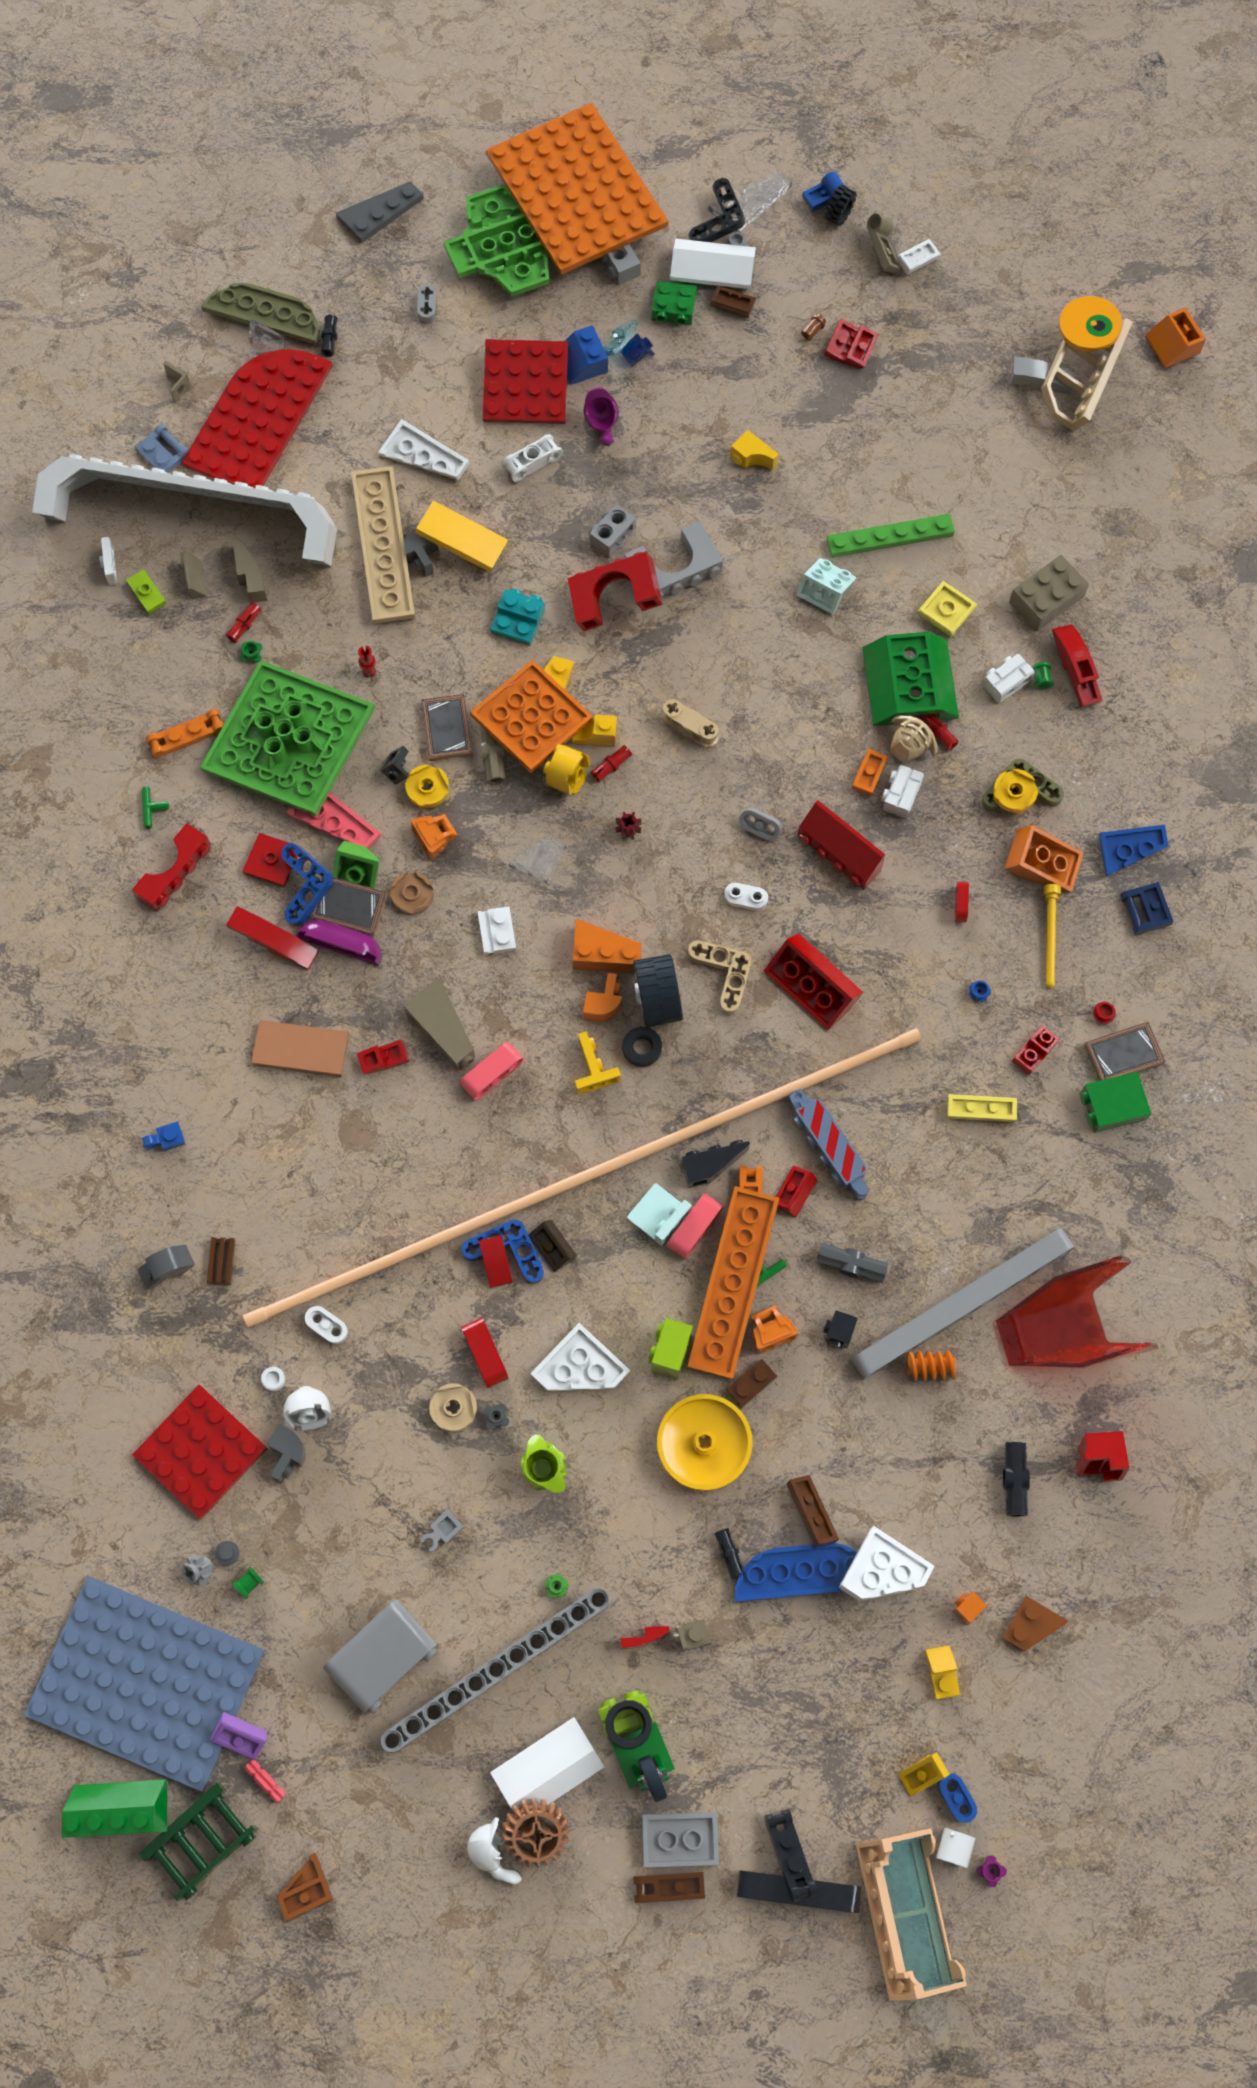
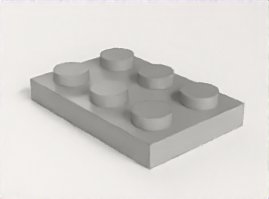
M717 1813L642 1815L644 1868L719 1865Z

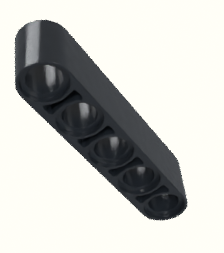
M739 1870L737 1897L859 1913L862 1887L814 1880L818 1895L814 1897L804 1896L801 1897L800 1901L792 1902L783 1876ZM796 1882V1885L798 1887L803 1886L804 1882Z

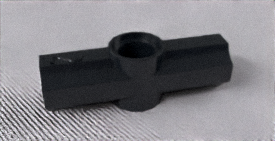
M1022 1442L1005 1443L1003 1488L1006 1490V1516L1011 1517L1028 1515L1027 1490L1030 1487L1029 1469H1027L1026 1443Z

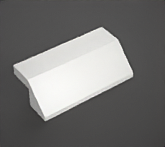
M675 239L670 280L750 289L756 247Z
M573 1717L490 1773L513 1810L514 1805L521 1809L523 1807V1800L527 1802V1805L531 1804L533 1797L536 1798L537 1804L540 1803L542 1798L546 1799L548 1805L603 1769L604 1765L575 1717Z

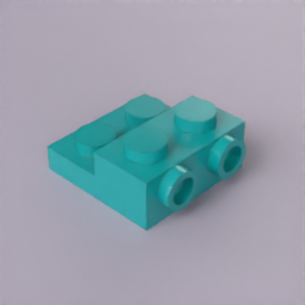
M511 588V590L505 589L498 604V612L490 631L492 634L531 646L545 612V602L537 595L525 596L516 588Z

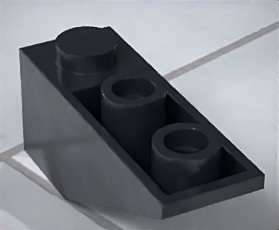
M736 1140L725 1147L715 1145L709 1147L708 1151L699 1152L694 1150L687 1152L686 1156L682 1157V1166L688 1188L709 1184L749 1150L750 1142Z

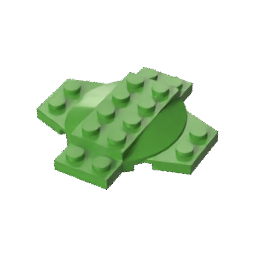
M502 184L466 197L468 228L464 229L463 235L444 241V248L458 278L477 273L478 277L482 275L491 277L511 297L550 284L549 255L507 187Z

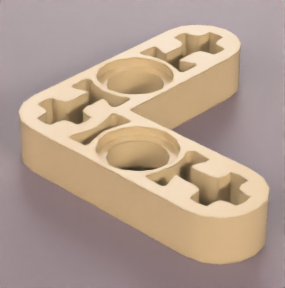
M698 940L692 942L688 949V956L691 961L728 971L720 999V1009L727 1015L735 1014L739 1010L751 968V957L743 951ZM697 947L701 948V952H703L699 956H696L695 951H693L697 950ZM708 950H711L710 959H706ZM718 952L724 953L726 956L725 961H715L713 958L714 954ZM740 959H744L745 964H743L741 973L737 972L738 962ZM738 978L741 980L742 985L739 988H733L729 984L730 980ZM730 993L735 994L733 998V1004L735 1005L728 1008L725 1002L729 1001Z

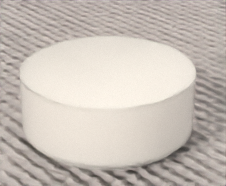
M269 1367L261 1375V1383L269 1391H278L285 1384V1375L277 1367Z

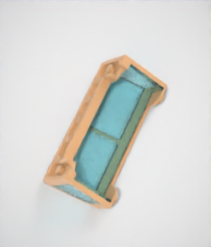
M931 1828L856 1843L889 2001L917 2000L967 1986L964 1967L958 1961L951 1959L928 1856L934 1853L936 1847V1840Z

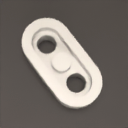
M731 883L725 889L724 899L730 906L761 911L767 906L768 894L759 887ZM738 891L740 894L735 896L732 892ZM759 895L761 899L755 900L753 897Z
M313 1306L307 1310L305 1322L310 1329L332 1344H340L345 1341L348 1329L344 1322L320 1306ZM316 1316L322 1317L319 1323L314 1322ZM339 1329L340 1334L338 1336H333V1330Z

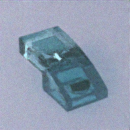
M637 319L626 321L612 331L615 340L603 347L607 356L615 355L629 342L637 328Z

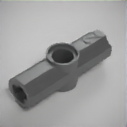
M821 1243L816 1263L838 1269L840 1273L854 1278L860 1276L882 1284L889 1264L867 1257L861 1251L851 1248L844 1250L826 1243Z

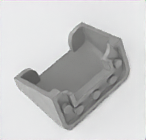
M395 1599L323 1666V1669L364 1714L368 1712L373 1714L382 1705L380 1700L383 1698V1695L418 1662L422 1660L428 1662L437 1654L436 1648L439 1645L402 1603Z

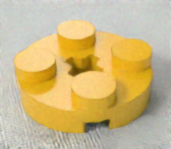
M430 765L418 766L409 773L405 783L406 794L409 800L420 809L436 807L449 796L447 775L438 767H430ZM427 782V784H433L430 790H423V784Z
M1013 769V771L1007 773L1005 771L996 779L993 787V800L1008 812L1022 814L1034 804L1038 795V787H1036L1033 776L1024 770ZM1018 787L1021 794H1012L1010 788Z

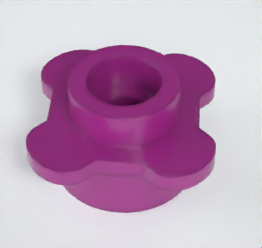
M991 1855L987 1856L986 1862L982 1866H978L976 1870L977 1875L983 1877L989 1887H995L997 1881L1007 1874L1006 1868L996 1862V1857ZM990 1869L994 1870L993 1874H990Z

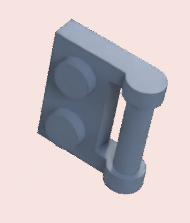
M159 424L153 433L135 446V449L153 468L163 469L165 472L170 473L182 463L187 452L190 450L186 446H182L167 432L168 429L163 424ZM161 438L177 452L175 456L158 442Z

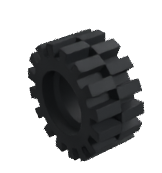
M841 184L833 193L831 200H829L824 218L838 226L843 225L848 215H850L851 209L854 207L857 192Z

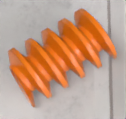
M947 1350L943 1356L940 1351H936L933 1357L931 1351H926L924 1357L921 1351H917L914 1358L912 1352H907V1379L909 1375H912L914 1381H917L919 1374H921L923 1380L927 1381L928 1374H931L933 1381H936L937 1375L940 1374L942 1380H946L947 1374H950L951 1379L955 1380V1355L953 1354L952 1357L951 1352Z

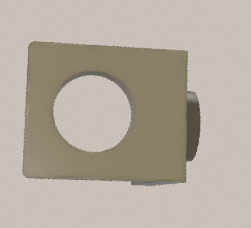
M165 361L163 365L166 375L177 381L170 389L172 399L177 403L191 384L188 374L180 366L175 367ZM182 385L180 392L176 394L178 388Z

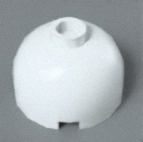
M309 1386L300 1387L290 1394L283 1408L284 1423L291 1429H294V1425L301 1426V1430L317 1429L327 1424L326 1419L329 1418L331 1420L332 1418L329 1400L326 1395Z

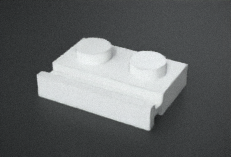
M510 907L489 909L484 912L478 911L484 955L516 951Z

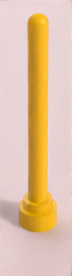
M1047 884L1043 886V896L1047 901L1046 986L1053 988L1055 986L1056 901L1061 896V886Z

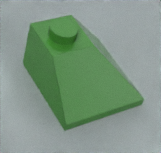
M344 841L336 850L332 875L334 878L375 889L380 860L365 846Z

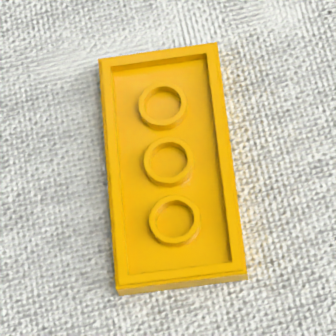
M432 501L415 531L419 536L490 573L508 542V539L435 501Z

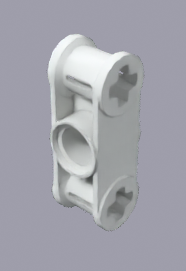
M547 434L516 453L508 455L501 465L509 471L514 482H519L542 467L557 461L562 456L563 450L554 443L552 435Z

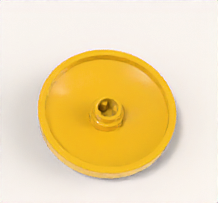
M710 1394L693 1395L677 1402L665 1414L658 1430L657 1451L664 1469L677 1483L697 1491H713L731 1484L745 1470L752 1453V1432L744 1414L730 1401Z

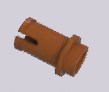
M821 314L813 315L810 323L802 330V336L806 340L811 341L814 335L825 327V318Z

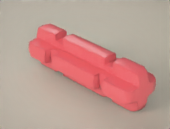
M255 1760L250 1761L244 1768L245 1771L254 1777L253 1780L266 1793L270 1794L269 1797L275 1803L281 1801L285 1796L283 1789L280 1786H276L277 1783L264 1769H260L261 1766Z

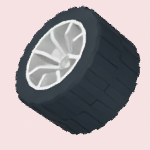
M667 954L634 960L636 977L634 988L638 1006L641 1005L645 1026L651 1027L682 1021V1006L672 956Z

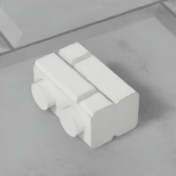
M1020 654L1013 658L1008 656L1002 661L998 669L992 668L985 674L983 688L1000 704L1029 683L1035 672Z
M903 765L899 766L897 772L893 770L888 782L892 784L890 790L885 789L881 801L884 802L883 810L906 819L919 791L924 774Z

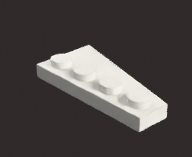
M402 419L378 451L379 456L456 480L461 478L470 465L468 459Z

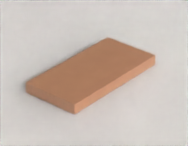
M259 1020L251 1063L257 1066L341 1077L349 1032Z

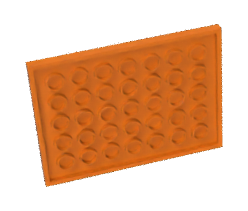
M592 102L486 149L487 157L561 275L668 226V220Z

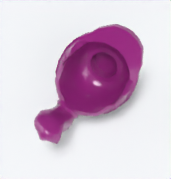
M596 387L588 391L583 409L584 417L590 427L601 432L600 443L609 447L614 442L611 428L618 420L619 409L616 401L607 390Z

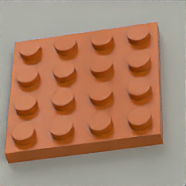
M533 659L470 711V716L530 773L554 754L558 744L564 745L593 719V715Z

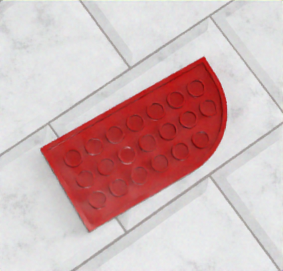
M281 349L263 353L246 362L229 381L190 447V451L182 461L183 466L213 479L227 480V483L235 485V482H242L253 488H256V485L264 486L333 367L332 361L302 350Z

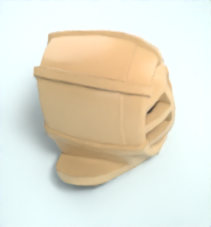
M902 715L892 719L891 722L899 726L896 728L890 752L902 763L909 762L923 755L928 748L933 756L937 754L938 746L935 736L923 721L915 717Z

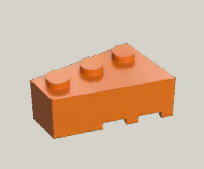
M576 919L573 969L635 973L633 962L634 960L641 959V943Z

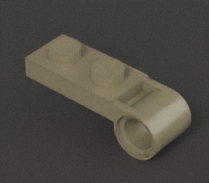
M874 213L867 221L873 250L880 259L879 264L885 272L888 271L896 275L902 269L896 260L897 257L888 238L893 230V222L889 218Z

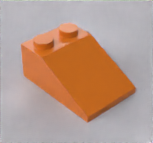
M1030 825L1017 829L1005 869L1021 878L1036 883L1060 885L1062 891L1070 893L1073 890L1084 852Z

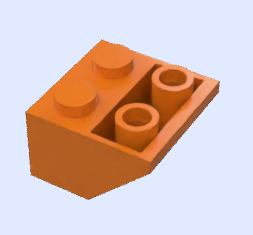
M1186 307L1168 314L1145 334L1146 340L1164 368L1200 354L1206 340Z

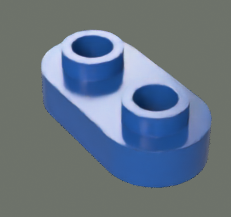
M950 1774L940 1780L938 1785L939 1792L953 1817L962 1823L972 1821L977 1815V1806L963 1780L956 1774ZM948 1782L954 1783V1791L950 1792L947 1790ZM961 1805H965L968 1809L965 1815H962L959 1811Z

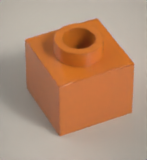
M974 1592L969 1595L963 1593L955 1601L957 1607L953 1611L968 1625L987 1605Z

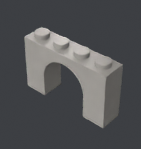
M701 521L681 529V541L692 559L686 569L676 573H668L655 566L661 599L670 594H678L684 588L698 585L702 580L716 577L722 572L723 560ZM644 546L625 553L624 558L633 556L637 552H644L646 549Z

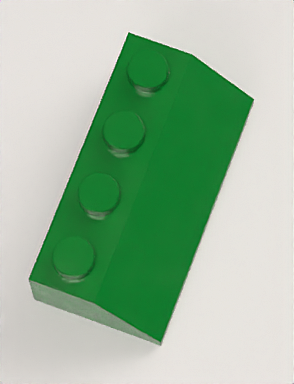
M167 1779L74 1785L62 1810V1838L167 1832Z

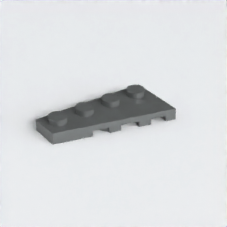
M410 181L336 212V218L363 243L424 199L423 193Z

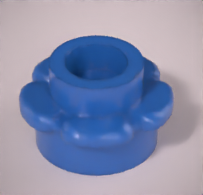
M979 980L969 986V996L973 1000H978V1002L986 1001L987 997L991 994V989L985 981Z

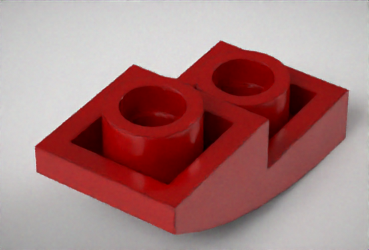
M1042 1025L1013 1058L1012 1062L1030 1075L1054 1048L1060 1038Z

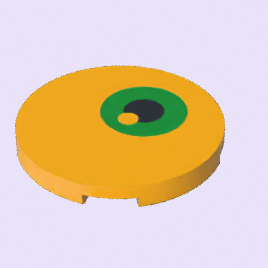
M1084 296L1074 299L1064 307L1060 315L1059 328L1064 341L1069 346L1082 352H1092L1109 348L1117 341L1122 328V318L1115 305L1108 300L1096 296Z

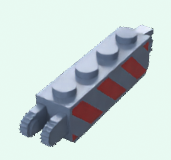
M801 1089L789 1095L788 1099L795 1111L793 1119L795 1126L798 1130L804 1131L807 1136L806 1141L812 1149L815 1148L820 1155L818 1158L825 1168L828 1167L832 1172L831 1177L838 1187L841 1186L844 1191L849 1189L856 1199H865L869 1191L868 1185H866L863 1179L866 1165L822 1101L815 1098L810 1100Z

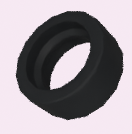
M623 1700L616 1703L608 1711L605 1719V1730L608 1738L616 1746L623 1749H634L641 1746L648 1739L652 1730V1719L649 1711L641 1703L634 1700ZM625 1709L636 1711L643 1720L641 1734L632 1740L620 1738L614 1729L615 1717Z

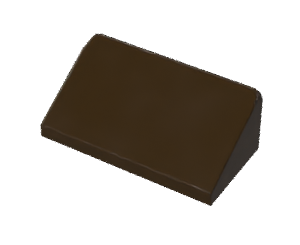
M552 1220L542 1222L529 1234V1237L554 1272L577 1257Z

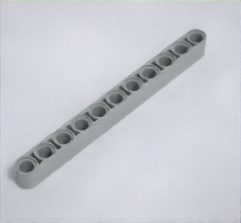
M1062 1228L1054 1231L858 1353L851 1359L864 1380L906 1355L907 1352L914 1350L1073 1250L1075 1248Z
M601 1588L593 1589L404 1718L382 1735V1748L387 1752L397 1753L605 1611L609 1605L608 1593ZM596 1594H601L606 1599L605 1604L601 1607H596L591 1602L592 1597ZM575 1608H582L585 1611V1617L580 1621L574 1620L571 1616ZM555 1622H562L565 1625V1630L560 1635L553 1634L551 1631V1626ZM536 1635L544 1638V1645L539 1649L531 1646V1639ZM516 1649L522 1650L524 1653V1658L519 1663H514L510 1659L511 1653ZM495 1663L503 1666V1673L499 1677H493L490 1674V1668ZM475 1677L481 1678L483 1686L479 1691H472L469 1687L470 1681ZM458 1691L462 1695V1701L460 1704L453 1706L449 1702V1696L452 1692ZM432 1706H439L441 1709V1715L436 1720H432L428 1716V1711ZM412 1720H418L420 1723V1730L416 1734H410L407 1729L408 1723ZM391 1734H396L399 1737V1744L396 1748L391 1749L387 1746V1738Z

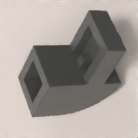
M414 529L405 540L408 564L414 562L418 571L422 570L425 576L428 577L434 574L432 562L428 555L439 550L438 545L415 533L416 529Z
M178 1245L165 1248L150 1255L145 1259L146 1263L138 1271L146 1290L154 1289L167 1278L183 1275L195 1264L187 1246Z
M279 1424L267 1445L282 1455L271 1473L274 1479L282 1483L284 1478L288 1479L292 1474L294 1462L303 1466L306 1451L301 1439L293 1431Z

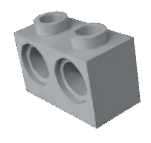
M616 504L611 510L608 509L604 513L602 520L598 524H594L590 529V544L610 558L636 529V518Z

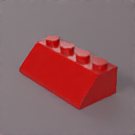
M817 800L799 826L797 835L800 841L814 848L819 857L830 861L835 870L846 874L855 886L865 889L881 872L886 854Z
M799 933L786 939L763 970L827 1030H830L864 993Z

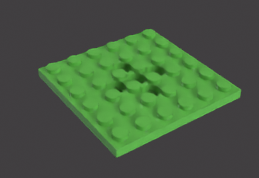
M260 660L200 768L205 773L317 817L373 714L375 705Z

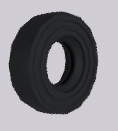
M639 1026L631 1029L625 1035L622 1051L629 1063L638 1067H646L659 1059L662 1053V1041L655 1030ZM646 1039L649 1041L651 1049L647 1054L636 1053L633 1046L637 1040Z

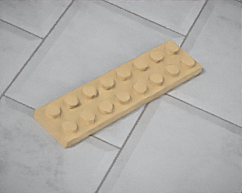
M393 466L351 472L373 624L415 618Z

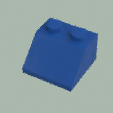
M593 325L574 331L565 340L568 341L567 379L570 385L608 372V357Z

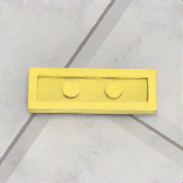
M949 1094L947 1097V1119L1016 1122L1017 1098Z

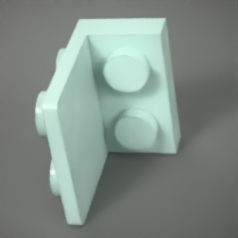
M820 558L804 574L796 595L833 615L837 610L843 593L855 582L856 577L849 571L840 569L830 561Z
M655 1183L629 1213L627 1219L659 1245L663 1246L689 1214L692 1205L686 1200L681 1203Z

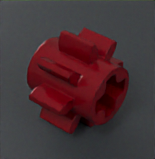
M623 812L621 819L616 818V824L619 825L616 827V833L621 832L622 839L631 837L633 840L636 833H641V827L639 826L642 822L641 818L636 819L635 812L632 814Z

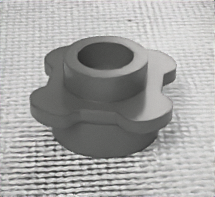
M500 1403L492 1408L489 1406L485 1407L483 1413L487 1417L486 1426L488 1429L493 1430L495 1427H505L509 1424L504 1404Z

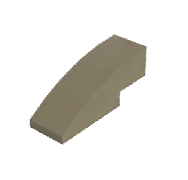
M237 537L232 538L239 584L247 585L250 602L267 601L264 583L253 556Z

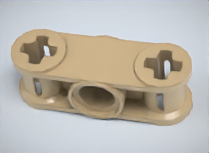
M670 699L664 703V723L705 748H711L717 744L719 729L714 722L680 703L678 700Z

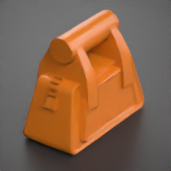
M445 814L437 817L426 816L411 820V829L430 860L435 859L447 847V843L458 836ZM441 825H442V827H443L444 830H445V832H443V833L441 832V830H440V828H439Z
M776 1305L750 1315L752 1322L755 1324L753 1340L755 1341L757 1354H762L797 1339L798 1330L786 1316L780 1315ZM769 1317H774V1320L769 1321L765 1324H762L761 1322L762 1320H765Z

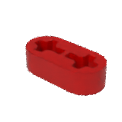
M957 881L955 891V922L966 923L968 918L969 882Z

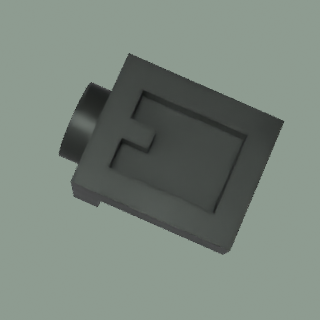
M403 745L389 754L380 770L394 784L402 782L409 776V773L402 768L406 763L405 757L409 752Z

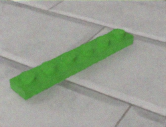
M950 514L827 535V543L831 558L951 537L954 536L955 530Z

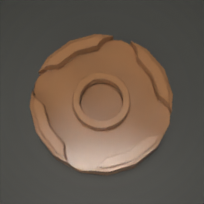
M405 872L394 879L390 885L389 895L391 903L396 910L403 914L415 915L428 909L433 901L434 892L432 883L425 875L419 872Z

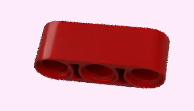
M483 1317L461 1326L487 1388L508 1380V1374Z

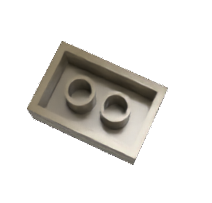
M1059 555L1014 588L1009 602L1038 631L1082 599L1086 594L1089 583L1062 555Z

